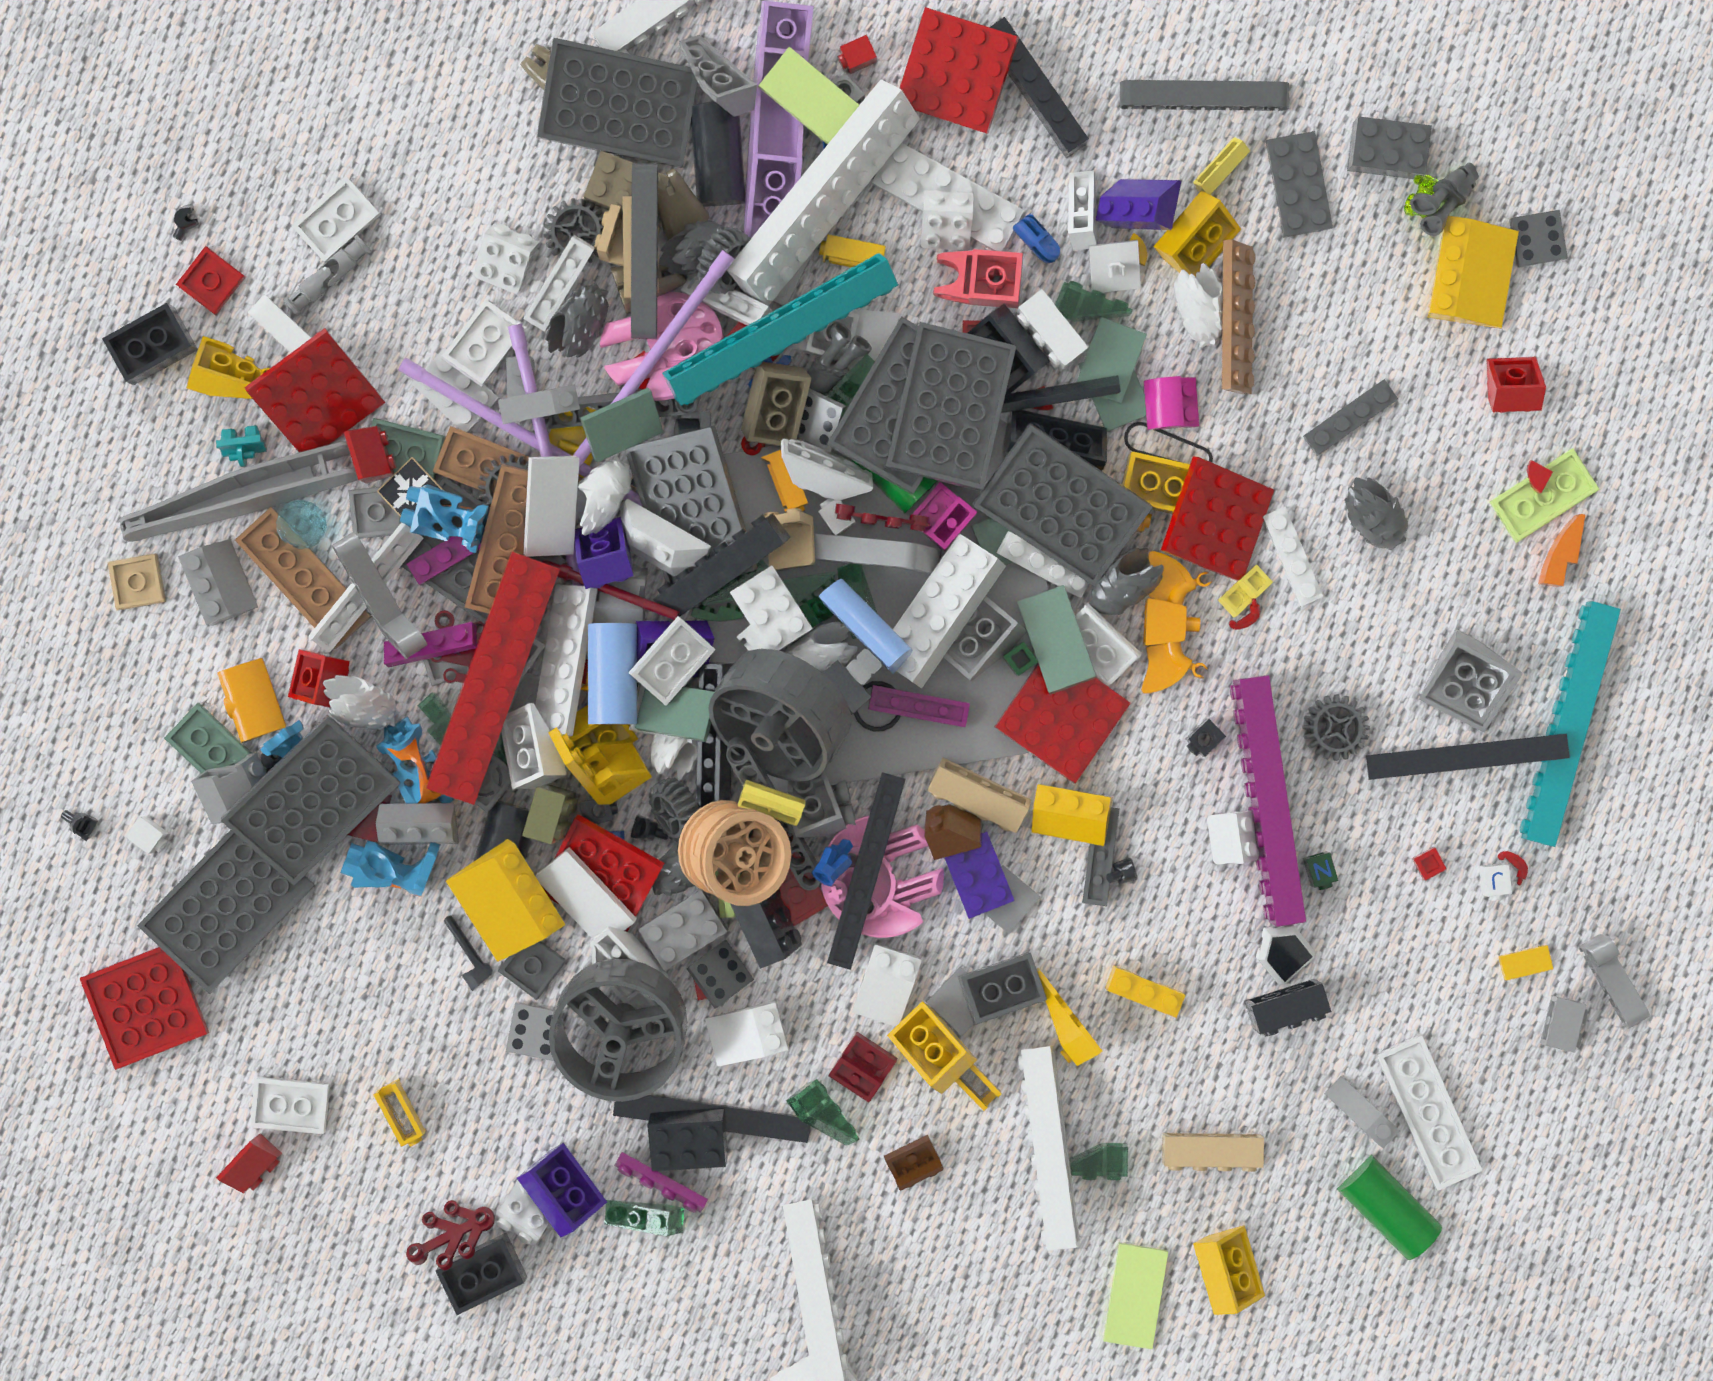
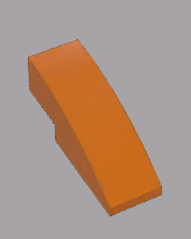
M1584 514L1573 516L1554 540L1542 566L1538 584L1553 587L1564 586L1567 564L1578 563L1585 521Z

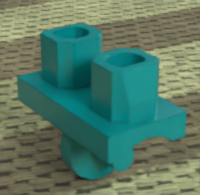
M256 425L245 428V437H237L235 429H222L221 439L216 440V447L220 449L222 457H229L230 461L238 460L240 467L247 466V459L255 458V453L267 452L266 444Z

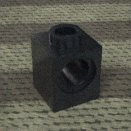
M1206 718L1185 738L1189 743L1186 747L1196 757L1199 754L1202 757H1206L1226 735L1209 718ZM1202 732L1207 733L1210 737V741L1206 746H1201L1198 743V736Z
M594 799L579 803L582 817L595 824L615 820V814H618L616 801L612 804H604L606 808L604 817H597L594 814L593 809L597 804Z

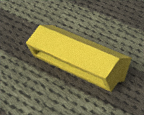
M1234 137L1193 181V184L1197 187L1196 189L1199 192L1202 190L1211 195L1249 154L1250 150L1246 144Z
M746 780L737 806L754 809L774 819L797 826L805 807V800Z

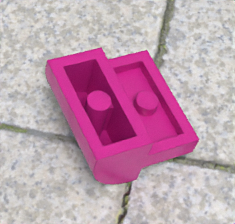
M1172 376L1144 381L1147 430L1199 427L1196 377Z
M939 482L914 511L913 515L930 517L929 523L931 528L926 527L923 533L945 551L978 512Z

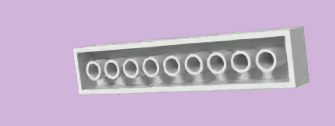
M883 80L877 83L731 263L727 271L747 296L768 306L772 303L857 196L869 184L870 180L885 164L887 159L899 147L904 138L915 127L920 118L901 89Z

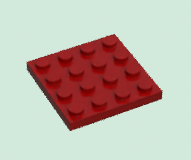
M925 7L899 89L903 91L914 110L989 134L1019 37Z
M326 328L244 387L246 392L299 453L329 445L343 435L345 431L351 429L386 403Z
M1193 456L1161 551L1232 580L1239 581L1246 574L1264 522L1263 516L1267 513L1274 489L1203 458Z
M1038 663L994 727L1073 784H1076L1131 703L1097 678L1049 694Z
M579 814L575 817L555 858L570 847L635 917L639 913L665 864ZM542 886L549 899L559 904ZM629 926V927H628L626 930H624V931L628 932L629 929L631 928V926Z
M160 947L79 978L115 1070L209 1033L186 972Z

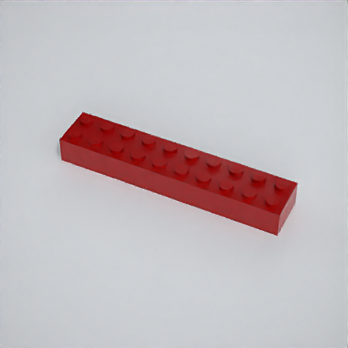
M511 551L426 784V789L472 805L475 804L557 579L559 568Z

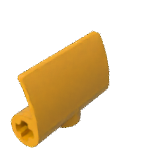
M263 658L217 672L225 695V709L229 717L234 721L241 743L286 728V723Z

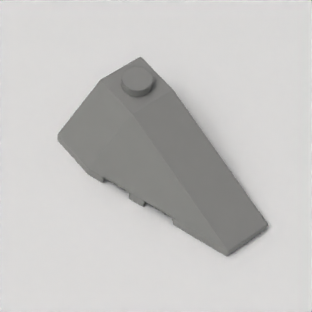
M700 35L679 41V46L696 80L708 96L734 117L754 110L757 84Z
M825 770L818 777L808 781L788 780V794L805 800V807L798 825H792L796 837H826L847 829Z

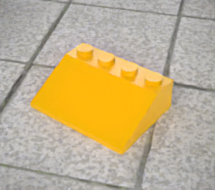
M1448 216L1442 231L1427 317L1501 329L1519 231L1474 219Z
M509 839L445 880L497 962L544 940L566 925L519 849Z

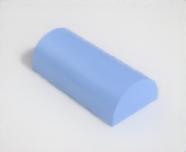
M843 579L837 580L819 595L823 604L892 674L909 658L913 650Z
M588 624V724H637V680L628 673L637 663V624Z

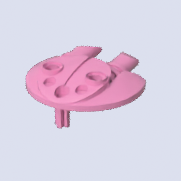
M668 292L657 297V339H647L650 350L688 300L689 295L679 292ZM703 302L700 303L645 378H650L646 388L651 390L654 401L674 399L662 374L664 371L724 339L723 330L717 315ZM631 317L606 323L601 335L600 347L603 348L633 340L631 339ZM649 352L644 353V356L607 365L604 368L609 377L618 386L625 385Z
M869 815L856 819V825H846L847 829L839 831L828 847L832 844L838 845L842 839H848L853 845L849 853H854L858 857ZM916 824L890 833L871 898L874 908L871 912L867 913L862 935L887 938L902 935L915 929L923 923L919 912L910 908L911 904L941 894L944 881L943 868L902 881V879L896 881L894 872H891L893 869L890 862L895 861L896 857L928 847L924 837L925 830ZM855 865L850 866L840 875L831 887L821 883L826 903L838 919L841 916Z

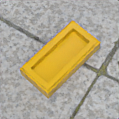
M1548 945L1498 956L1505 981L1553 970Z

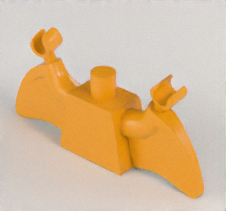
M1156 551L1148 553L1149 564L1154 567L1162 564L1164 569L1161 582L1149 594L1148 597L1150 598L1145 599L1143 646L1150 647H1146L1148 668L1141 688L1144 694L1161 691L1172 686L1185 675L1188 669L1192 670L1195 677L1199 679L1204 677L1196 674L1197 668L1203 667L1208 670L1203 663L1194 664L1192 659L1183 654L1181 642L1185 641L1186 632L1200 631V617H1187V606H1183L1186 594L1196 590V586L1206 587L1212 583L1211 581L1204 584L1201 581V576L1209 572H1202L1193 580L1187 569L1177 560Z

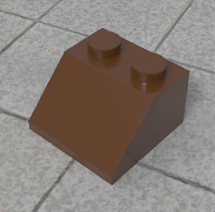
M951 804L937 805L930 810H926L924 837L933 859L938 860L982 847V820L976 815Z

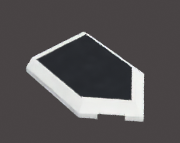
M1293 924L1285 925L1282 928H1263L1261 935L1263 941L1261 948H1258L1256 958L1279 985H1285L1315 958V951Z

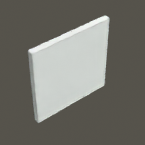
M1138 240L1089 246L1092 294L1141 288Z

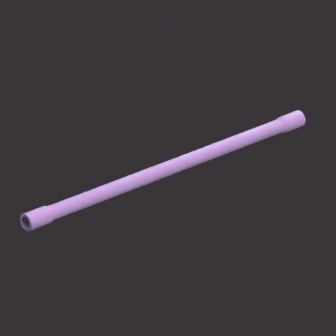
M724 250L721 251L710 266L705 277L612 403L636 392L711 288L734 261L732 256ZM587 437L573 455L579 457V468L591 453Z
M523 324L508 326L525 394L538 392L527 350ZM544 417L533 418L532 423L541 457H553ZM574 541V553L565 556L567 565L580 573ZM572 581L573 586H584L583 584Z
M407 358L402 361L398 369L400 372L418 382H422L539 450L534 433L515 422L503 424L501 414L432 375ZM551 444L553 456H572ZM583 462L578 474L586 477L594 468ZM632 490L623 498L624 501L629 499L642 507L639 494Z

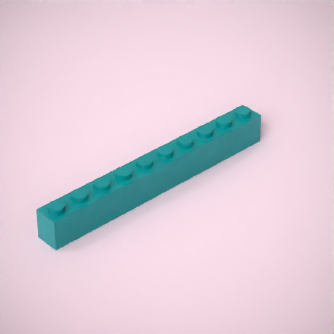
M878 253L664 371L662 374L677 402L681 406L690 404L703 393L716 390L721 383L736 379L741 375V372L759 366L768 357L781 354L786 347L804 341L806 336L813 332L824 330L831 322L846 318L849 312L869 305L871 300L876 297L889 294L893 288L898 286V282L888 260Z
M1594 601L1586 602L1580 608L1578 619L1581 620L1579 629H1575L1572 636V643H1575L1572 653L1567 655L1565 666L1568 667L1566 677L1563 676L1560 680L1559 690L1561 695L1559 700L1555 701L1552 709V714L1555 717L1553 724H1549L1546 730V736L1567 733L1570 758L1540 761L1542 762L1540 771H1536L1533 778L1534 793L1528 797L1526 809H1529L1526 819L1522 820L1520 825L1522 839L1556 847L1621 609Z

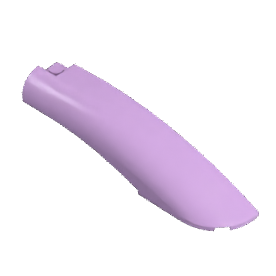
M762 1L753 82L757 84L755 107L750 114L745 192L744 233L750 238L755 235L801 178L803 124L758 88V85L788 47L792 48L808 62L814 6Z

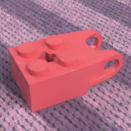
M973 249V251L944 252L937 255V263L954 268L959 276L950 285L935 287L933 291L934 296L978 306L1000 307L1005 303L1008 308L1018 309L1023 253ZM994 276H999L1001 281L994 283L990 280H994Z

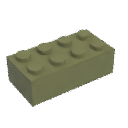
M549 784L536 787L522 836L551 845L562 840L563 837L565 838L572 822L568 821L569 815L575 812L578 804V798H574L576 792Z

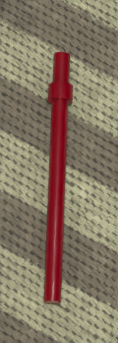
M546 559L542 561V563L560 569L558 578L566 581L570 579L584 585L581 574L574 571L573 567L566 564L559 565ZM610 584L597 588L598 591L675 620L680 615L679 611Z

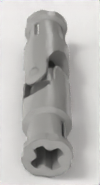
M358 235L354 236L355 240L345 249L341 248L315 274H312L298 285L299 289L289 298L285 297L283 299L297 316L301 314L300 311L307 304L315 302L324 294L329 286L335 284L356 266V262L362 256L372 252ZM339 264L338 272L335 275L330 271L329 267Z

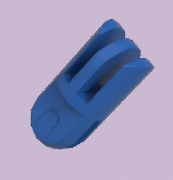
M1028 214L1013 226L1014 232L1042 262L1050 264L1058 259L1061 254L1058 243L1033 214Z

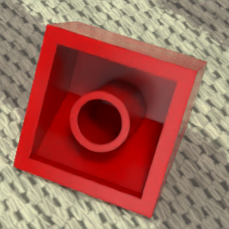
M1536 357L1487 358L1488 400L1492 412L1542 411L1546 385Z
M378 426L344 432L359 481L368 484L392 477L395 474L393 469H396L397 466L393 454H388L386 445L390 443L385 430L381 431V428Z
M299 649L288 697L331 708L329 701L332 699L325 695L324 690L326 688L323 682L335 678L336 675L348 676L350 661Z
M260 1133L249 1141L216 1178L243 1194L249 1189L254 1191L263 1182L261 1176L267 1170L271 1173L278 1166L280 1161L277 1158L282 1152Z

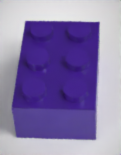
M621 517L614 518L612 522L597 533L593 532L583 535V527L575 529L574 539L577 565L585 589L600 588L607 583L614 581L622 582L634 576L630 546Z
M988 832L982 833V847L944 858L968 919L1015 901Z
M564 1143L548 1151L517 1177V1180L560 1238L574 1232L607 1203L606 1199Z

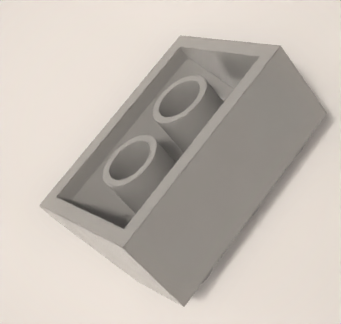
M231 539L202 546L178 556L206 625L214 626L258 608Z
M454 803L379 805L376 819L379 843L384 845L459 844Z

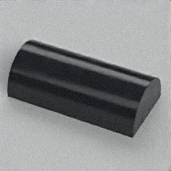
M705 102L692 106L691 129L697 199L704 207L745 204L740 115L734 117L716 102Z
M1025 410L1010 412L1004 436V452H1010L1031 423L1103 471L1107 463V428Z
M498 800L487 813L474 861L507 839L515 843L526 860L532 839L522 835L530 809Z

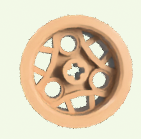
M719 800L711 802L699 808L689 818L680 835L678 856L684 875L697 888L736 906H750L766 900L779 889L790 868L791 846L786 831L773 817L754 809L739 807L735 801ZM753 829V834L749 838V832Z

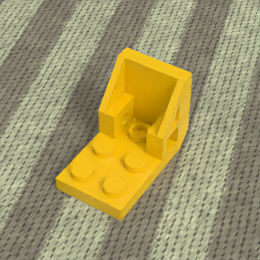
M557 727L548 732L565 766L598 805L612 804L652 778L646 764L631 740L594 743L581 751L578 746L573 748L575 744L567 733L563 735Z

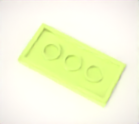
M788 47L758 85V88L827 145L860 106L790 47Z
M1573 448L1544 466L1553 471L1541 494L1532 489L1527 477L1489 502L1515 543H1518L1600 490Z
M1119 1243L1104 1330V1342L1153 1349L1168 1257L1167 1250Z

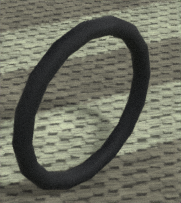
M871 681L863 685L865 690L872 687V685L895 689L891 684L883 681ZM858 710L853 713L856 721L863 728L873 732L892 728L901 717L896 715L889 724L874 727L861 719Z

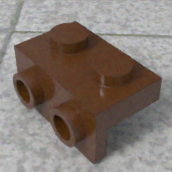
M928 1135L884 1155L885 1162L900 1191L910 1188L916 1183L928 1177H933L944 1170L940 1157Z

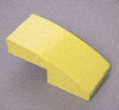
M1256 564L1228 589L1218 601L1235 618L1252 602L1253 598H1258L1273 582Z

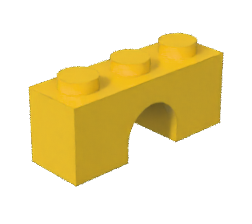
M1113 965L1105 989L1109 992L1177 1018L1186 996L1179 990L1150 981Z

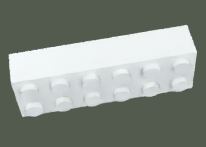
M959 533L893 629L913 650L897 672L922 688L1006 565L997 557Z

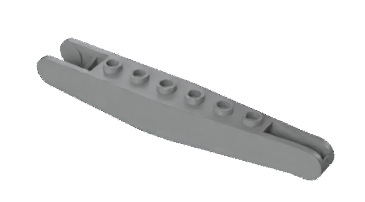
M347 441L254 464L220 476L140 511L127 514L119 520L123 539L128 542H134L165 533L243 516L357 481L358 477L355 468H346L329 473L326 461L350 454ZM320 464L322 475L314 477L311 466Z

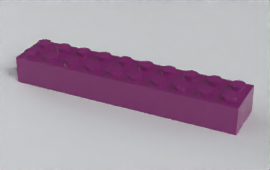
M1269 675L1233 680V685H1230V696L1232 700H1236L1237 709L1233 710L1235 724L1240 726L1241 734H1237V743L1239 749L1243 748L1244 758L1241 759V769L1243 773H1247L1248 783H1244L1246 797L1251 799L1252 807H1248V811H1252L1256 844L1259 852V860H1255L1257 870L1262 872L1263 880H1259V889L1261 895H1265L1266 904L1263 905V915L1265 919L1269 920V923L1276 927L1305 923L1306 916Z

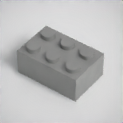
M700 889L647 922L638 930L662 969L666 971L722 936L729 929L722 918H720L719 913L705 891Z

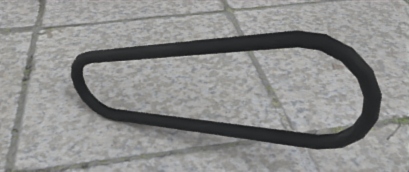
M1136 422L1131 424L1127 428L1124 435L1125 445L1128 447L1129 450L1141 454L1168 459L1165 457L1137 450L1131 447V445L1129 444L1128 433L1130 432V430L1135 426L1147 427V423ZM1162 429L1154 430L1207 452L1209 461H1213V456L1209 449Z

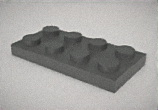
M1315 131L1266 140L1283 238L1332 229L1333 225Z

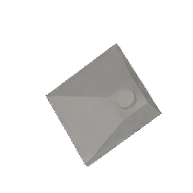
M985 596L944 655V658L970 681H973L1008 653L1027 630Z
M1456 629L1444 647L1419 696V700L1485 732L1521 678L1522 672L1479 640Z

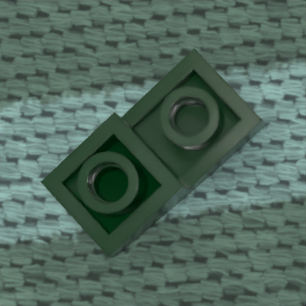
M819 595L799 606L812 628L834 616L823 604Z
M727 603L726 607L720 605L717 615L713 614L714 608L700 604L699 609L693 607L691 617L716 622H728L744 618V614L740 612V607Z

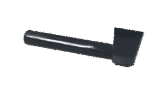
M449 915L444 919V923L475 967L461 975L473 991L492 975L493 970L489 964L483 963L454 918Z

